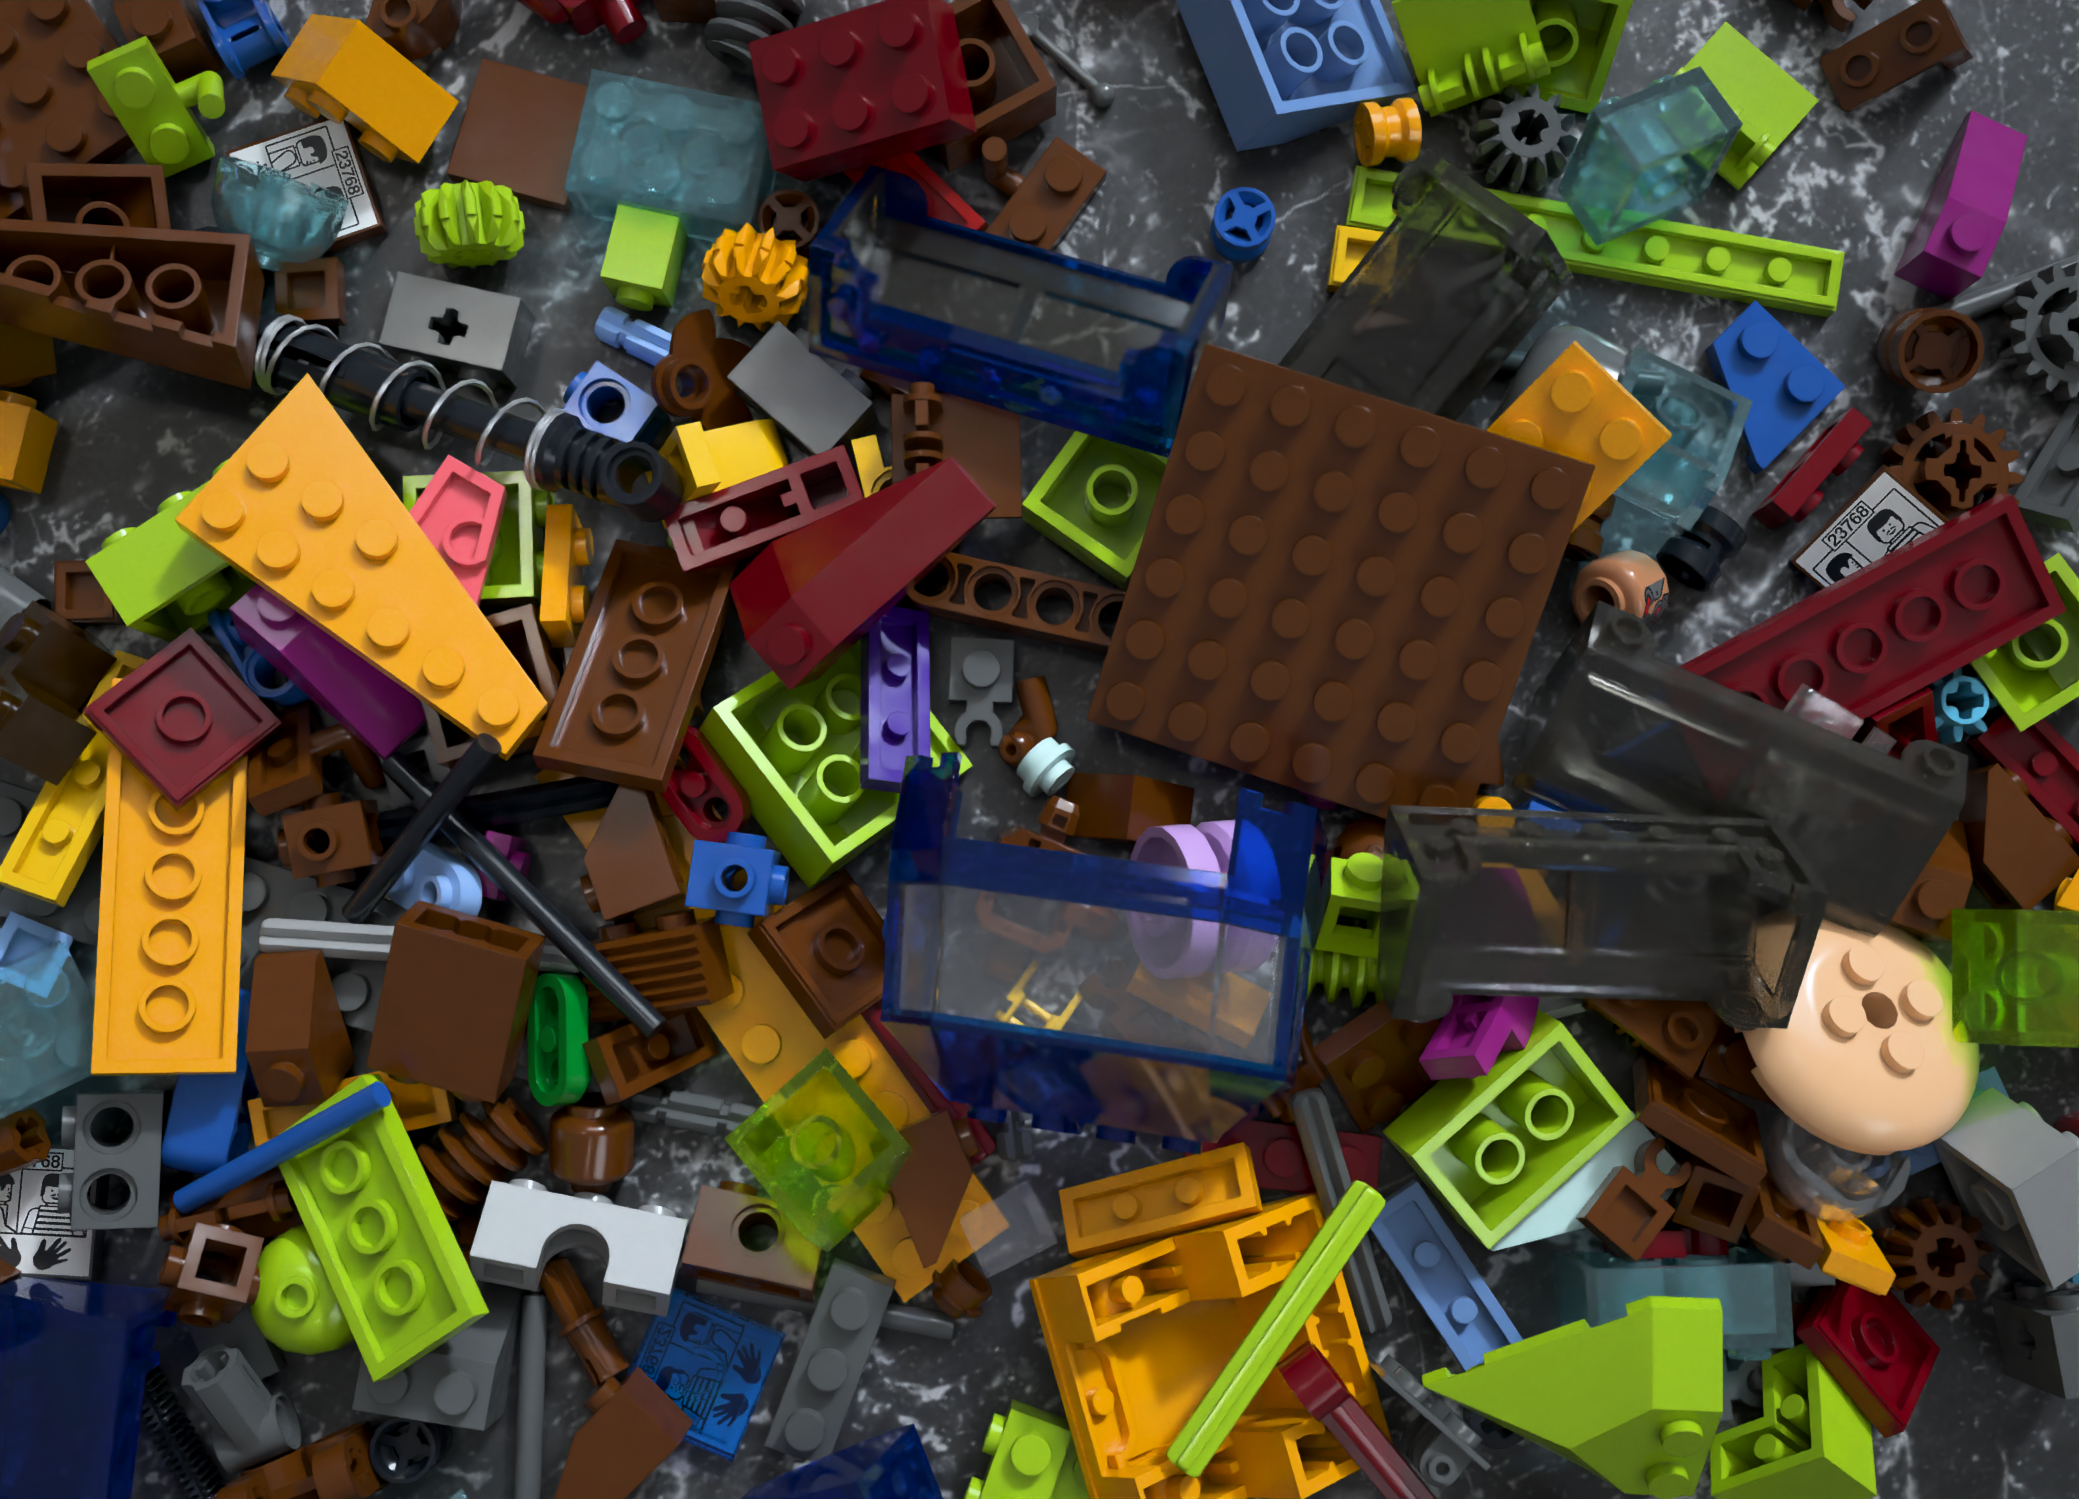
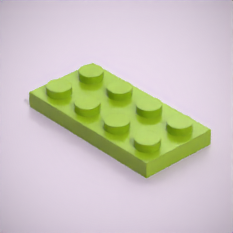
M380 1074L361 1075L285 1131L378 1081L384 1084ZM392 1099L387 1107L278 1165L373 1382L392 1378L490 1313Z

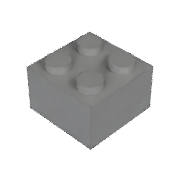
M1991 1087L1970 1100L1960 1120L1951 1130L1933 1141L1964 1215L1978 1218L1984 1224L1980 1230L1981 1234L2051 1288L2055 1289L2079 1273V1138L2069 1131L2060 1133L2045 1123L2031 1105L2024 1101L2017 1104Z

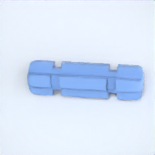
M612 306L605 307L594 327V333L600 341L617 349L623 345V348L627 350L626 353L656 366L660 359L669 354L672 334L640 319L632 322L633 319L629 318L630 314Z

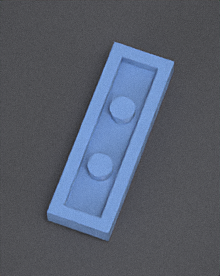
M1412 1179L1384 1198L1386 1200L1385 1207L1369 1230L1463 1371L1466 1372L1472 1366L1484 1363V1353L1523 1340L1420 1184Z

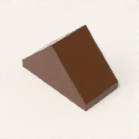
M1073 773L1067 782L1065 800L1079 805L1080 817L1074 836L1067 834V837L1135 845L1137 838L1148 827L1176 824L1190 825L1194 788L1131 774Z

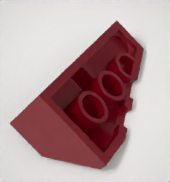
M951 457L772 541L729 584L746 641L789 690L819 679L972 532L997 505L958 461Z

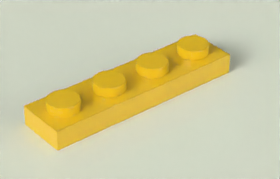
M117 649L114 653L117 660L98 683L87 706L111 689L112 678L124 679L147 660ZM84 711L82 716L94 728L97 734L57 786L48 781L45 782L0 866V884L2 886L63 908L104 832L109 740L87 719Z

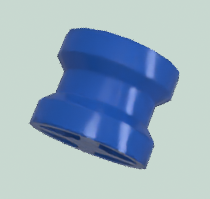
M1239 187L1231 189L1221 196L1215 206L1210 228L1212 246L1221 257L1230 262L1246 263L1254 261L1264 253L1270 242L1276 220L1273 203L1267 195L1256 188ZM1236 229L1240 232H1245L1248 238H1245L1244 235H1239L1235 232L1231 233L1230 231Z

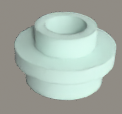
M1052 737L1039 742L1028 752L1017 768L1016 774L1024 781L1023 790L1031 797H1035L1043 792L1048 796L1058 792L1070 780L1075 771V768L1070 764L1074 758L1075 750L1067 743L1059 745Z

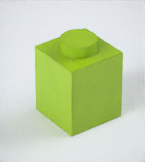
M617 205L600 275L612 296H616V302L625 307L640 311H651L653 304L668 308L673 307L689 241L680 218L625 205Z

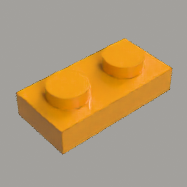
M573 504L547 505L540 623L553 648L575 646L580 632V624L584 623L591 605L589 589L587 585H582L583 566H591L593 563V536L590 528L582 527Z

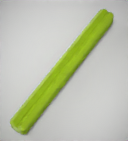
M1358 1180L1350 1184L1170 1444L1166 1456L1181 1471L1196 1478L1202 1474L1384 1209L1386 1200L1375 1189Z

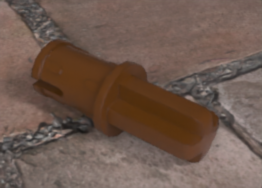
M561 1257L546 1264L539 1284L564 1327L557 1335L559 1339L566 1337L583 1366L590 1385L594 1389L611 1375L615 1377L631 1365L621 1348L617 1345L609 1330L610 1328L602 1316L607 1312L605 1307L600 1306L595 1309L569 1260Z

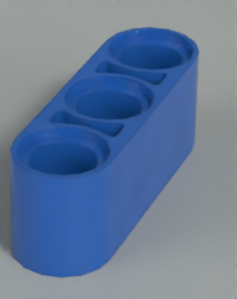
M239 988L236 1074L178 1075L161 1151L162 1163L166 1168L206 1175L248 1152L253 1129L247 1101L260 1098L246 1055L251 1000L250 989Z

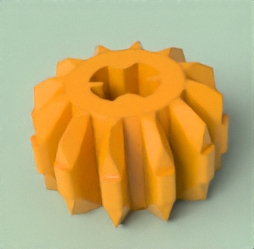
M748 222L738 232L725 228L721 236L712 244L711 249L706 251L701 266L703 270L701 276L703 279L702 297L715 303L716 316L731 315L736 318L738 328L745 322L753 323L764 333L770 324H775L777 321L786 327L794 314L799 312L800 306L804 305L809 290L807 286L809 274L807 268L808 259L797 254L796 240L780 241L775 238L773 227L765 234L758 233Z

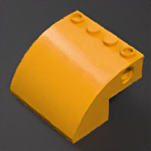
M1318 1192L1262 1203L1263 1212L1091 1255L1028 1280L1089 1499H1304L1360 1469L1321 1421L1318 1422L1299 1401L1282 1377L1277 1365L1200 1476L1194 1478L1177 1468L1166 1456L1170 1444L1326 1219ZM1341 1270L1279 1362L1310 1339L1338 1373L1350 1393L1392 1443Z

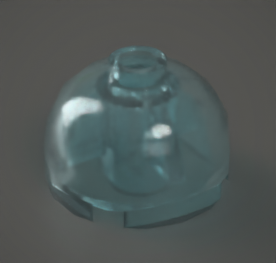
M228 156L227 159L221 157L213 182L211 199L215 222L222 233L250 234L261 268L280 272L283 261L307 263L320 258L333 245L344 220L349 203L348 199L312 182L310 187L291 179V174L236 157Z

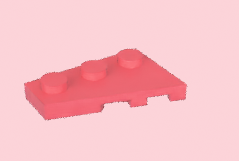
M448 454L409 513L479 608L508 494L503 485Z

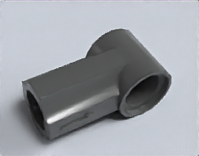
M224 1343L215 1345L202 1351L199 1357L184 1369L181 1386L212 1427V1440L216 1455L228 1473H239L297 1450L301 1446V1423L291 1399L282 1392L271 1395L238 1348H227Z

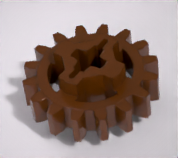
M1952 408L1942 414L1940 418L1934 410L1927 412L1916 419V425L1909 423L1899 429L1894 434L1899 443L1889 445L1880 454L1887 462L1892 464V467H1888L1949 520L1960 516L1966 510L1972 508L1974 496L1978 494L1984 495L1980 503L1982 504L1999 494H2010L2007 492L2008 489L2024 482V475L2009 472L2008 467L2009 463L2020 456L2019 451L2007 450L2003 452L1998 445L2004 439L2007 432L2001 428L1991 434H1987L1983 431L1986 416L1981 413L1963 423L1960 408ZM1933 441V446L1926 450V459L1916 462L1915 458L1926 442ZM2013 496L2018 506L2020 501L2015 496Z

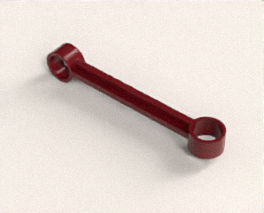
M1310 1339L1277 1364L1279 1372L1299 1401L1318 1422L1321 1421L1385 1499H1437L1350 1393L1338 1373Z

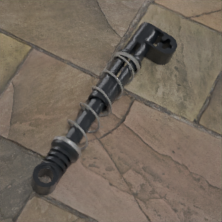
M206 226L195 230L203 232L228 233L219 227ZM257 256V257H258V260H259V263H260V266H261V270H262L264 279H265V282H264V289H265V285H266V281H267V272H266V268L262 265V262H261L260 257ZM279 312L269 316L260 314L256 342L258 346H256L251 382L255 387L263 389L264 392L278 396L287 393L308 373L332 407L368 418L373 431H379L387 425L401 431L411 432L419 425L424 426L422 442L424 448L428 450L432 449L439 442L443 433L477 445L475 453L477 468H484L491 461L494 452L524 462L525 478L531 487L553 493L562 488L571 490L572 492L586 495V497L600 500L603 503L625 510L640 521L652 523L669 517L682 502L684 486L681 475L655 448L645 442H624L596 431H590V429L583 426L578 416L559 408L546 413L537 400L527 397L513 400L499 410L492 391L482 381L468 379L460 381L446 390L440 373L431 363L418 360L402 364L391 360L379 345L364 342L351 346L339 342L337 336L328 327L318 324L307 325L302 318L290 314L286 315ZM311 330L323 332L330 338L311 332ZM368 348L377 351L381 356L362 349ZM269 349H272V350H275V352L272 353V352H269L268 350H269ZM280 353H283L291 358L297 359L298 361H294L289 358L280 356ZM312 363L314 365L326 368L327 370L325 372L320 369L308 366V364ZM419 366L429 369L437 378L441 389L433 387L432 379L427 372L413 367ZM468 385L480 387L489 396L493 407L453 394L452 392L459 387ZM525 403L534 406L542 414V417L536 423L506 411L515 405ZM429 428L437 431L431 443L427 442ZM484 447L489 449L485 460L481 462V453ZM653 471L652 481L648 487L642 492L633 494V484L637 477L644 472Z

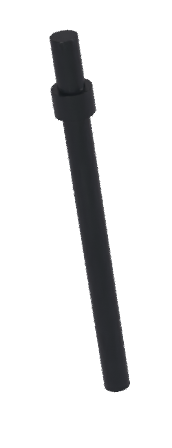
M401 752L393 753L381 765V770L412 801L410 809L415 814H417L440 785V782L431 783ZM456 807L439 829L648 1040L656 1036L667 1024V1019Z

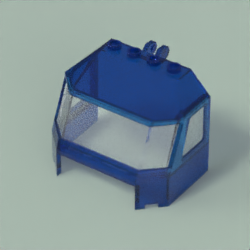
M958 752L942 753L939 767H932L933 758L923 755L906 756L890 849L883 1000L880 1021L949 1101L969 1104L968 1118L1006 1123L1007 1111L1009 1110L1033 1114L1031 1128L1077 1135L1082 1134L1086 1123L1097 1124L1096 1138L1131 1144L1136 1142L1137 1131L1163 1135L1162 1149L1201 1155L1203 1141L1220 1144L1295 1087L1328 838L1317 808L1297 802H1284L1283 813L1262 808L1264 793L1240 787L1228 873L957 838L956 832L963 792L957 788L962 755Z

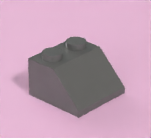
M475 1280L490 1313L392 1378L373 1382L365 1361L361 1357L352 1410L485 1431L504 1414L521 1318L522 1294L525 1293L526 1289Z

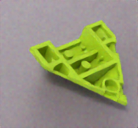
M1647 1296L1625 1304L1627 1316L1593 1328L1589 1326L1585 1319H1581L1484 1353V1363L1472 1366L1466 1372L1457 1375L1451 1374L1446 1367L1423 1374V1387L1583 1467L1625 1494L1653 1495L1661 1499H1672L1679 1496L1693 1497L1723 1414V1309L1718 1298Z

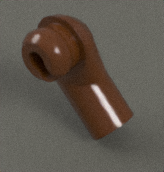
M1044 675L1015 683L1023 715L1009 734L1002 737L998 747L1001 759L1010 766L1018 767L1028 752L1039 742L1048 737L1054 739L1057 735L1058 724Z

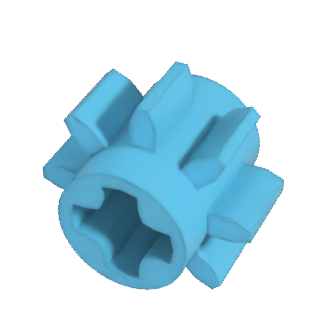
M1959 668L1927 685L1933 691L1936 731H1941L1943 745L1961 742L1963 731L1973 736L1988 730L1981 718L1989 708L1998 706L1996 700L1989 698L1988 692L1978 676H1962V668ZM1946 700L1956 702L1957 708L1947 706Z

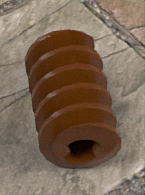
M508 1097L507 1101L503 1104L498 1101L495 1104L486 1101L481 1102L486 1114L483 1120L478 1119L465 1110L460 1113L459 1119L465 1134L460 1137L450 1129L442 1127L438 1131L439 1138L444 1147L441 1153H438L424 1143L417 1147L423 1169L448 1221H458L464 1216L466 1212L465 1202L470 1205H478L483 1202L487 1195L486 1186L490 1187L492 1180L506 1183L508 1179L506 1168L513 1172H519L526 1168L528 1164L527 1152L533 1155H542L547 1151L548 1145L540 1128L531 1115L513 1098Z

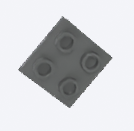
M1366 1351L1369 1365L1381 1379L1420 1412L1403 1433L1401 1446L1406 1457L1427 1483L1434 1487H1447L1451 1485L1472 1460L1476 1461L1486 1471L1491 1467L1475 1449L1483 1439L1469 1427L1468 1423L1439 1398L1429 1407L1425 1400L1431 1393L1391 1355L1388 1354L1379 1363Z

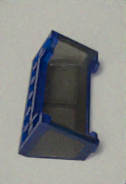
M870 165L810 244L809 352L912 383L930 382L935 385V390L1169 458L1204 344L1210 343L1215 345L1223 325L1234 265L1201 256H1186L1177 260L1171 266L1166 277V283L929 217L926 194L915 180L905 174Z

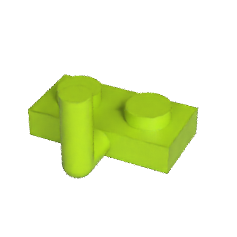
M147 36L87 61L89 75L147 165H162L164 179L215 156L214 145L190 107L198 104L200 113L209 119H216L224 114L223 81L217 73L204 71L175 84Z

